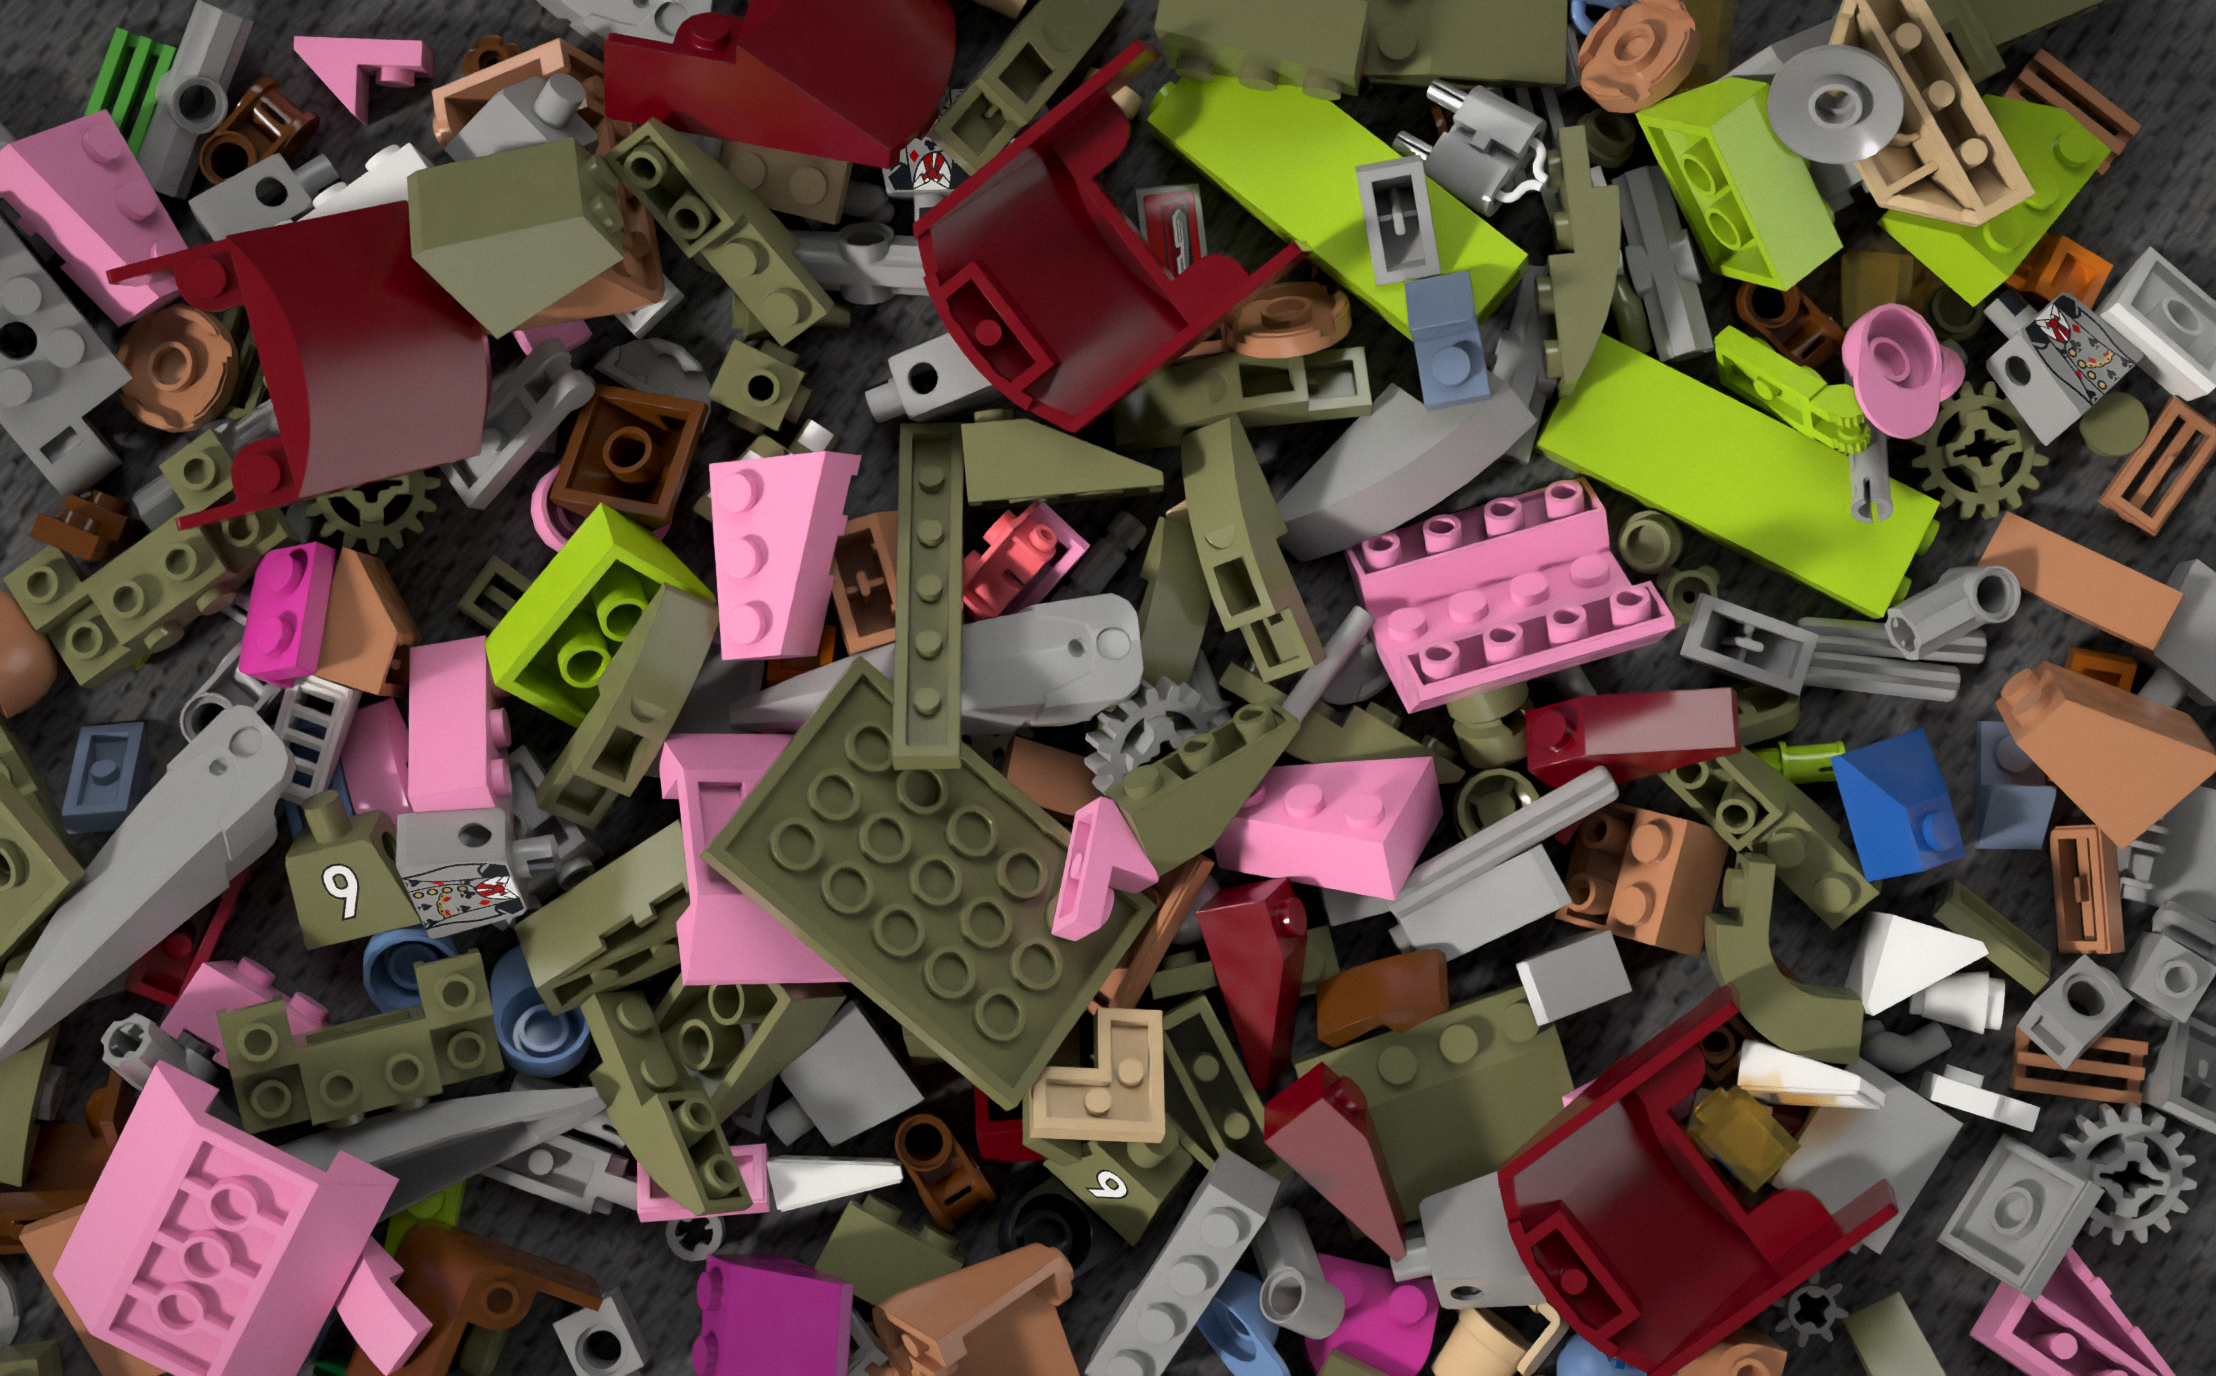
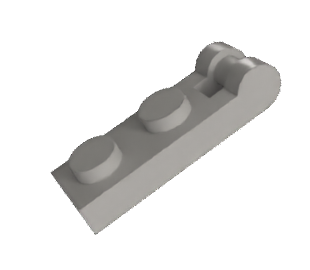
M551 338L538 344L491 397V404H488V413L482 438L484 444L480 456L439 466L467 507L485 510L570 411L584 406L594 395V385L583 371L572 368L570 365L571 354L559 339ZM549 379L553 385L543 395L540 388Z

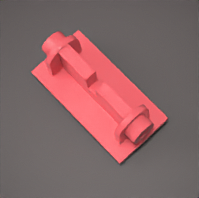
M1037 500L1018 517L1008 509L982 537L991 545L988 550L981 556L974 549L964 558L963 602L967 605L968 615L974 621L978 622L1000 617L1004 609L1023 589L1006 572L1008 569L1026 585L1042 566L1055 555V544L1057 543L1055 532L1046 525H1036L1029 518L1040 505Z

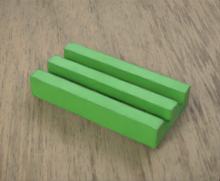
M116 27L84 117L108 109L129 48H133L135 51L111 115L122 135L150 56L159 57L128 142V147L135 159H137L157 107L155 97L157 83L162 75L171 69L178 49L166 44L156 43L152 39L141 35L139 37L127 30Z

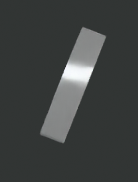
M1487 370L1491 400L1427 411L1422 402L1391 383L1372 403L1371 415L1360 416L1278 502L1277 507L1288 532L1277 538V540L1301 563L1356 546L1364 540H1370L1390 531L1435 506L1470 482L1503 455L1538 420L1509 384L1489 370Z

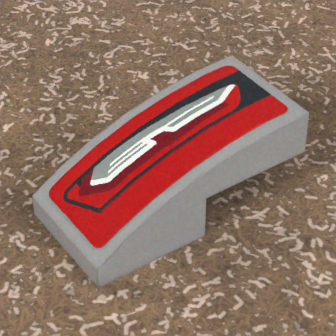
M1199 182L1135 189L1140 233L1174 277H1177L1195 261L1207 255Z

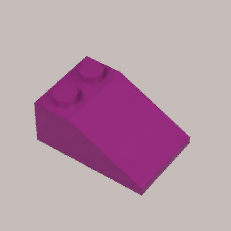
M707 1254L706 1272L701 1273L697 1285V1299L699 1307L703 1311L701 1337H697L693 1346L692 1360L695 1373L698 1376H847L854 1284L782 1255Z

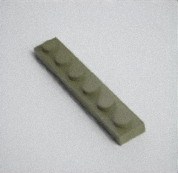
M964 422L900 423L892 739L894 770L961 768L965 464L961 424H964Z

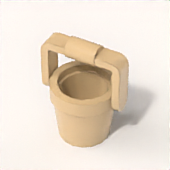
M1547 1299V1303L1528 1305L1535 1313L1543 1314L1551 1322L1532 1345L1518 1329L1489 1307L1454 1309L1459 1314V1321L1431 1364V1369L1436 1376H1513L1517 1371L1523 1376H1530L1538 1369L1566 1334L1569 1324L1559 1315Z

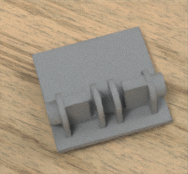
M2198 786L2123 851L2117 846L2121 898L2160 907L2165 901H2174L2209 920L2216 921L2215 789Z

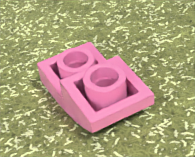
M393 697L358 707L340 754L351 802L356 815L380 810L388 814L397 828V814L414 812L408 799V768L406 763L409 761V732Z
M370 1235L334 1305L360 1347L385 1376H388L404 1366L433 1324L397 1288L395 1283L405 1270Z

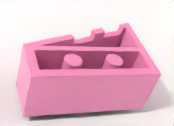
M821 451L709 464L722 660L761 661L817 656L835 577L830 575L829 572L837 536H844L848 519L847 515H843L851 475L857 476L862 455Z

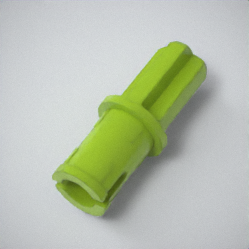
M1778 740L1775 747L1747 749L1793 784L1837 781L1830 757L1845 753L1842 741L1827 744L1786 746L1784 740Z

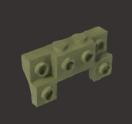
M210 428L159 465V468L185 508L89 578L82 571L71 553L51 545L45 547L3 578L34 629L49 636L80 686L97 690L148 652H160L174 645L183 637L185 633L183 627L201 614L211 615L228 606L236 598L235 590L254 577L257 565L266 553L276 549L296 546L302 542L279 508L209 527L178 531L175 521L177 517L237 502L231 480V467L235 454L220 432Z
M477 947L468 949V953L428 963H423V961L413 963L422 1008L419 1004L293 1036L282 995L272 997V1001L226 1011V1008L216 1010L244 1132L254 1134L311 1119L312 1125L325 1122L327 1128L347 1127L364 1120V1112L388 1106L391 1107L393 1112L414 1110L430 1102L429 1096L443 1093L442 1086L504 1071L492 1017L494 1014L479 949Z

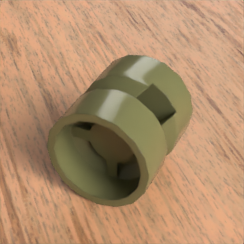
M1526 680L1446 703L1451 718L1455 719L1453 728L1462 756L1467 764L1475 768L1492 769L1517 763L1527 757L1525 712L1535 708L1531 699L1527 698L1529 688Z
M1504 768L1477 770L1464 777L1453 791L1449 805L1451 823L1459 837L1466 840L1539 799V795L1532 783L1518 772Z

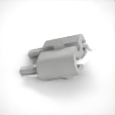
M1439 78L1434 79L1428 87L1427 98L1455 113L1453 116V127L1449 133L1445 131L1442 133L1434 147L1405 131L1399 132L1396 136L1397 138L1393 141L1392 149L1404 157L1421 154L1424 174L1461 203L1486 217H1491L1503 202H1514L1520 199L1528 190L1534 189L1541 192L1549 179V176L1543 172L1542 168L1546 159V149L1542 139L1546 132L1547 122L1480 85L1475 86L1467 94ZM1535 152H1537L1533 163V173L1537 180H1527L1510 192L1515 185L1513 178L1518 170L1524 171Z

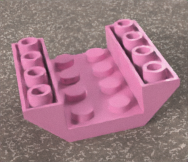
M1585 476L1572 480L1556 481L1547 487L1513 497L1496 498L1485 505L1453 514L1436 515L1425 522L1385 532L1370 540H1364L1361 544L1344 549L1360 607L1371 614L1376 620L1368 631L1371 642L1408 714L1658 642L1675 628L1674 617L1653 583L1647 581L1631 585L1611 553L1606 509Z
M668 734L658 751L663 799H679L691 903L676 922L683 985L850 982L699 857L795 734Z
M159 1059L61 1255L53 1275L91 1335L175 1376H297L399 1179L342 1150H339L327 1172H324L208 1114L220 1089Z

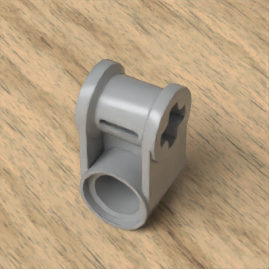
M243 639L229 651L217 667L215 673L186 703L181 711L180 727L182 734L189 743L203 730V717L213 707L221 705L224 709H228L236 705L249 706L264 720L281 706L285 688L270 683L266 684L262 680L239 671L238 666Z

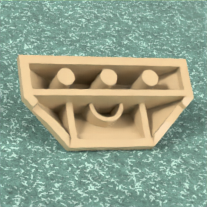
M1843 0L1828 45H1848L1874 54L1884 61L1895 73L1904 95L1903 118L1894 138L1876 154L1853 162L1877 205L1882 208L1976 228L2036 194L1926 1ZM1841 90L1827 91L1834 97L1848 95V93Z

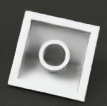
M2150 246L2095 309L2094 313L2145 355L2136 364L2170 394L2185 403L2209 394L2216 387V301Z
M1867 910L1845 988H1851L1859 996L1864 1006V1013L1874 1016L1989 954L1982 941L1896 915Z

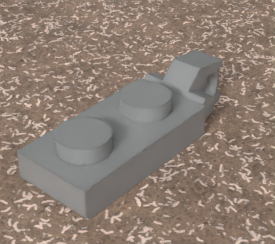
M565 1132L478 1173L588 1214L597 1211L609 1215L614 1203L637 1211V1176L625 1172L629 1159L615 1154L616 1150Z

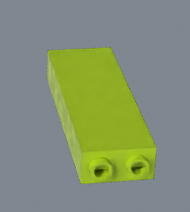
M1214 74L1211 81H1194L1182 77L1177 84L1173 82L1165 84L1150 103L1148 112L1151 115L1146 121L1156 140L1286 243L1306 241L1314 251L1306 257L1309 261L1412 342L1413 339L1408 324L1404 282L1469 270L1479 328L1481 329L1529 271L1528 254L1425 175L1441 274L1376 286L1355 166L1403 157L1330 100L1310 97L1302 92V87L1277 84L1276 90L1261 91L1241 85L1238 82L1239 78Z
M1603 333L1600 334L1587 369L1572 396L1558 397L1557 395L1532 448V451L1650 510L1661 511L1669 515L1676 523L1870 620L1884 617L1887 609L1904 600L1912 581L1904 575L1915 553L1923 556L1927 552L1940 526V522L1933 519L1940 502L1889 477L1891 500L1893 501V513L1891 516L1879 522L1877 503L1871 502L1873 523L1860 522L1854 519L1850 511V503L1852 501L1849 456L1841 452L1839 453L1837 450L1817 440L1814 441L1803 433Z

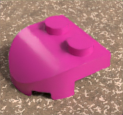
M312 542L272 550L262 557L255 570L238 666L241 673L285 689H294L296 677L316 674L337 553L336 549L319 542Z
M1318 1253L1317 1258L1325 1280L1338 1287L1344 1296L1345 1311L1339 1327L1330 1336L1324 1339H1311L1299 1334L1302 1355L1306 1358L1314 1374L1317 1376L1331 1349L1335 1348L1390 1376H1416L1430 1353L1440 1304L1433 1279L1419 1277L1396 1282L1393 1270Z

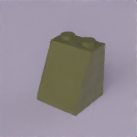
M575 137L417 170L407 177L412 258L494 337L499 339L625 258L621 229L625 226V222L618 208L616 189L619 187L618 177L602 155L597 153L592 156Z

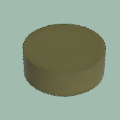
M2111 392L2104 394L2081 416L2080 434L2084 443L2094 453L2104 457H2119L2133 452L2143 443L2148 433L2149 419L2144 406L2135 397L2122 392Z
M473 1324L460 1354L459 1365L461 1371L473 1376H489L497 1364L510 1328L491 1330Z

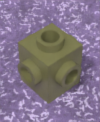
M734 339L707 398L732 409L727 418L728 421L761 436L766 426L779 431L785 420L796 424L812 390L802 385L808 372L795 367L800 355L765 339L761 349L742 340ZM761 375L770 378L774 385L773 394L767 400L757 397L753 390L754 381Z

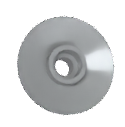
M1823 45L1810 48L1795 55L1780 68L1770 86L1767 109L1770 123L1776 135L1792 151L1816 162L1846 164L1857 162L1876 154L1894 138L1903 118L1904 95L1895 73L1884 61L1874 54L1848 45ZM1841 90L1848 93V95L1834 97L1827 91Z

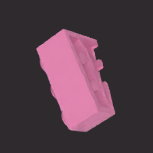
M107 109L9 143L0 151V195L21 216L16 223L29 237L37 232L66 261L60 268L118 327L140 319L152 311H159L182 296L175 278L140 287L111 285L108 282L107 270L188 249Z
M486 635L411 647L409 668L408 799L414 812L499 807L507 811L515 829L512 781L508 757V746H511V729L503 698L510 697L511 693L496 686L494 683L484 645Z
M1433 756L1272 766L1213 846L1219 868L1276 879L1289 877V880L1292 882L1395 901L1444 814Z
M243 956L239 964L234 960L202 963L160 1026V1029L175 1039L179 1037L182 1031L186 1032L215 1051L216 1053L212 1058L213 1061L229 1069L216 1010L225 1008L226 1011L272 1001V997L282 995L292 1036L332 1025L324 1020L329 1011L323 1005L301 992H296L291 999L271 985L276 978L271 971L254 960Z
M2071 1246L2036 1302L2001 1281L1969 1333V1336L2027 1376H2176L2139 1327L2132 1326L2110 1297L2112 1292L2102 1279L2095 1277Z

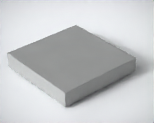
M2003 1133L1937 1241L2036 1302L2105 1190L2085 1177Z

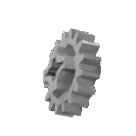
M1160 676L1154 688L1142 679L1138 692L1125 703L1118 704L1112 712L1101 710L1095 714L1104 725L1101 731L1086 733L1085 740L1098 751L1084 759L1085 765L1096 774L1092 784L1104 794V791L1120 783L1124 775L1140 766L1151 765L1176 751L1179 745L1187 738L1207 733L1218 727L1217 724L1211 721L1217 711L1201 698L1200 693L1184 682L1178 686L1167 676ZM1166 711L1179 712L1184 720L1178 721L1173 716L1167 717Z
M2126 1102L2121 1116H2118L2114 1109L2106 1103L2099 1105L2100 1120L2095 1123L2081 1114L2078 1115L2075 1119L2082 1132L2076 1138L2063 1133L2058 1138L2069 1149L2067 1157L2059 1156L2051 1159L2105 1190L2100 1198V1202L2103 1204L2102 1210L2094 1207L2082 1229L2090 1236L2095 1237L2104 1228L2106 1238L2116 1245L2121 1244L2127 1230L2141 1244L2146 1243L2148 1240L2147 1226L2154 1224L2166 1233L2170 1231L2171 1226L2165 1215L2170 1209L2186 1214L2189 1208L2178 1198L2180 1190L2196 1189L2197 1186L2195 1180L2182 1173V1168L2189 1167L2196 1162L2195 1156L2187 1150L2175 1149L2184 1140V1134L2174 1126L2163 1130L2166 1118L2154 1110L2146 1114L2142 1120L2141 1108L2131 1102ZM2145 1137L2149 1138L2157 1147L2163 1165L2156 1164L2147 1158L2148 1145L2144 1143ZM2108 1138L2106 1143L2091 1153L2097 1144ZM2127 1163L2142 1173L2122 1176L2120 1184L2105 1174H2113L2114 1171H2125ZM2154 1195V1197L2147 1204L2139 1208V1206L2142 1203H2144L2146 1200H2148L2150 1197Z

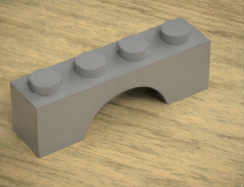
M1224 1148L1195 1191L1156 1261L1137 1288L1130 1290L1106 1326L1084 1373L1088 1376H1161L1266 1220L1281 1181L1227 1148Z

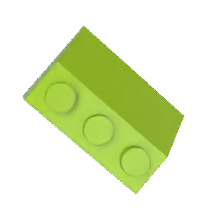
M1727 77L1661 100L1651 107L1636 112L1635 115L1711 273L1787 291L1843 247L1833 225L1835 221L1833 210L1827 201L1819 195L1808 171L1810 169L1809 159L1800 156L1788 148L1772 128L1767 109L1770 90L1768 83Z
M1988 94L1981 98L2036 194L1976 228L1888 209L1878 220L1877 224L1972 307H1975L2011 276L2111 153V150L2063 108Z
M600 502L484 641L494 683L503 690L578 729L600 697L598 679L664 582L713 604L717 602L716 598L652 531Z

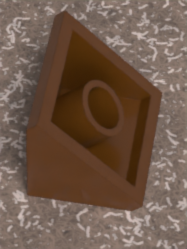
M592 383L595 387L594 395L580 409L549 498L555 504L586 518L602 502L650 531L670 524L709 406L706 402Z

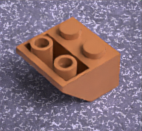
M898 511L876 512L849 520L846 523L844 536H837L829 572L830 575L835 576L830 597L849 657L895 643ZM964 602L963 625L972 623V619L966 610L967 605Z
M342 547L339 559H335L317 672L314 676L375 695L404 698L409 682L410 648L420 646L422 636L382 559Z
M1610 802L1585 816L1579 825L1563 884L1572 902L1556 910L1555 919L1595 930H1611L1613 935L1699 958L1705 938L1704 915L1705 913L1712 912L1729 844L1712 827L1670 815Z

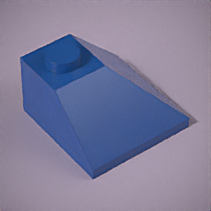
M1924 728L1912 730L1830 757L1866 882L1926 871L1966 856L1959 825Z

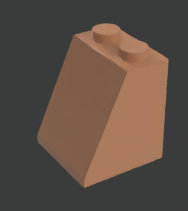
M2042 661L2033 670L2027 668L2015 674L2001 691L2002 697L1995 702L2015 743L2122 851L2216 772V750L2197 722L2189 714L2047 661Z

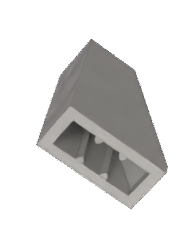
M1537 843L1403 918L1395 917L1398 925L1390 928L1388 931L1400 954L1439 949L1446 954V962L1556 911L1571 903L1572 900L1542 844Z

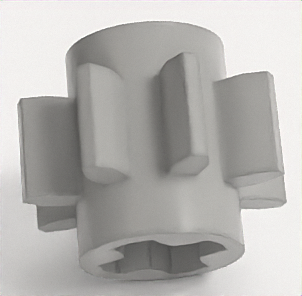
M1819 1271L1772 1304L1778 1307L1780 1314L1771 1320L1770 1326L1776 1332H1780L1793 1325V1341L1803 1348L1808 1342L1809 1334H1819L1829 1342L1834 1340L1829 1327L1833 1324L1835 1317L1840 1319L1847 1318L1849 1314L1843 1308L1836 1305L1833 1296L1837 1295L1843 1288L1842 1284L1832 1279L1819 1286ZM1805 1292L1815 1299L1812 1302V1306L1816 1313L1809 1319L1797 1313L1801 1309L1797 1298Z

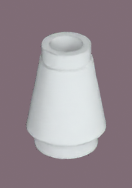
M1989 971L1950 974L1911 995L1909 998V1014L1921 1015L1928 1019L1982 1035L1985 1028L2000 1030L2004 1010L2005 979L1989 977Z

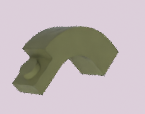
M1737 852L1735 869L1728 868L1726 870L1723 882V903L1725 907H1731L1730 915L1705 913L1704 915L1705 946L1709 963L1720 988L1731 981L1740 994L1739 1012L1759 1033L1779 1047L1816 1061L1858 1065L1864 1016L1862 1000L1851 988L1803 984L1781 974L1773 960L1769 946V924L1776 864L1763 853Z

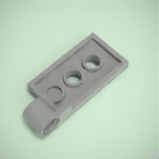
M0 215V329L10 322H22L29 325L37 336L36 348L25 357H11L0 348V423L65 499L68 493L81 496L123 464L115 450L85 414L133 379V375Z

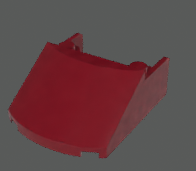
M750 0L745 18L715 12L692 15L684 20L677 29L673 44L609 33L604 43L605 115L610 119L642 125L654 117L680 132L890 169L900 162L901 150L915 138L923 140L934 125L946 102L952 81L956 47L955 18L950 0Z
M1139 39L1128 46L913 223L914 240H918L921 261L926 275L923 279L927 291L947 331L963 354L997 390L1026 411L1030 410L1034 414L1061 426V429L1072 433L1081 431L1216 332L1217 328L1314 252L1306 241H1293L1252 275L1235 258L1224 254H1212L1195 261L1177 277L1172 275L1096 177L1123 154L1131 137L1130 123L1124 111L1112 96L1162 55L1154 44Z
M407 200L227 235L226 239L106 271L108 282L111 285L140 287L175 278L183 299L193 308L205 312L225 311L245 305L281 435L248 444L234 457L231 467V480L237 502L177 517L175 521L178 531L213 526L480 456L484 444L482 438L488 413V404H491L492 397L491 360L486 330L472 314L412 258L409 204Z
M1731 981L1629 1055L1626 1052L1498 1167L1497 1171L1498 1186L1511 1238L1523 1264L1547 1301L1581 1337L1611 1359L1615 1356L1619 1360L1646 1372L1647 1376H1672L1899 1213L1894 1188L1886 1178L1880 1180L1833 1215L1816 1195L1800 1187L1780 1189L1750 1209L1671 1109L1693 1093L1702 1083L1705 1074V1056L1697 1042L1740 1011V994Z

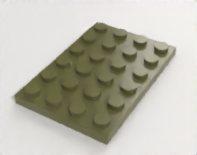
M860 655L844 671L699 857L1004 1110L1009 1111L1018 1106L1158 906L1141 892L1132 894L1112 888L1114 891L1112 911L1108 920L1100 929L1077 941L1052 935L1051 932L1071 833L963 741H961L960 769L894 770L892 759L894 683Z

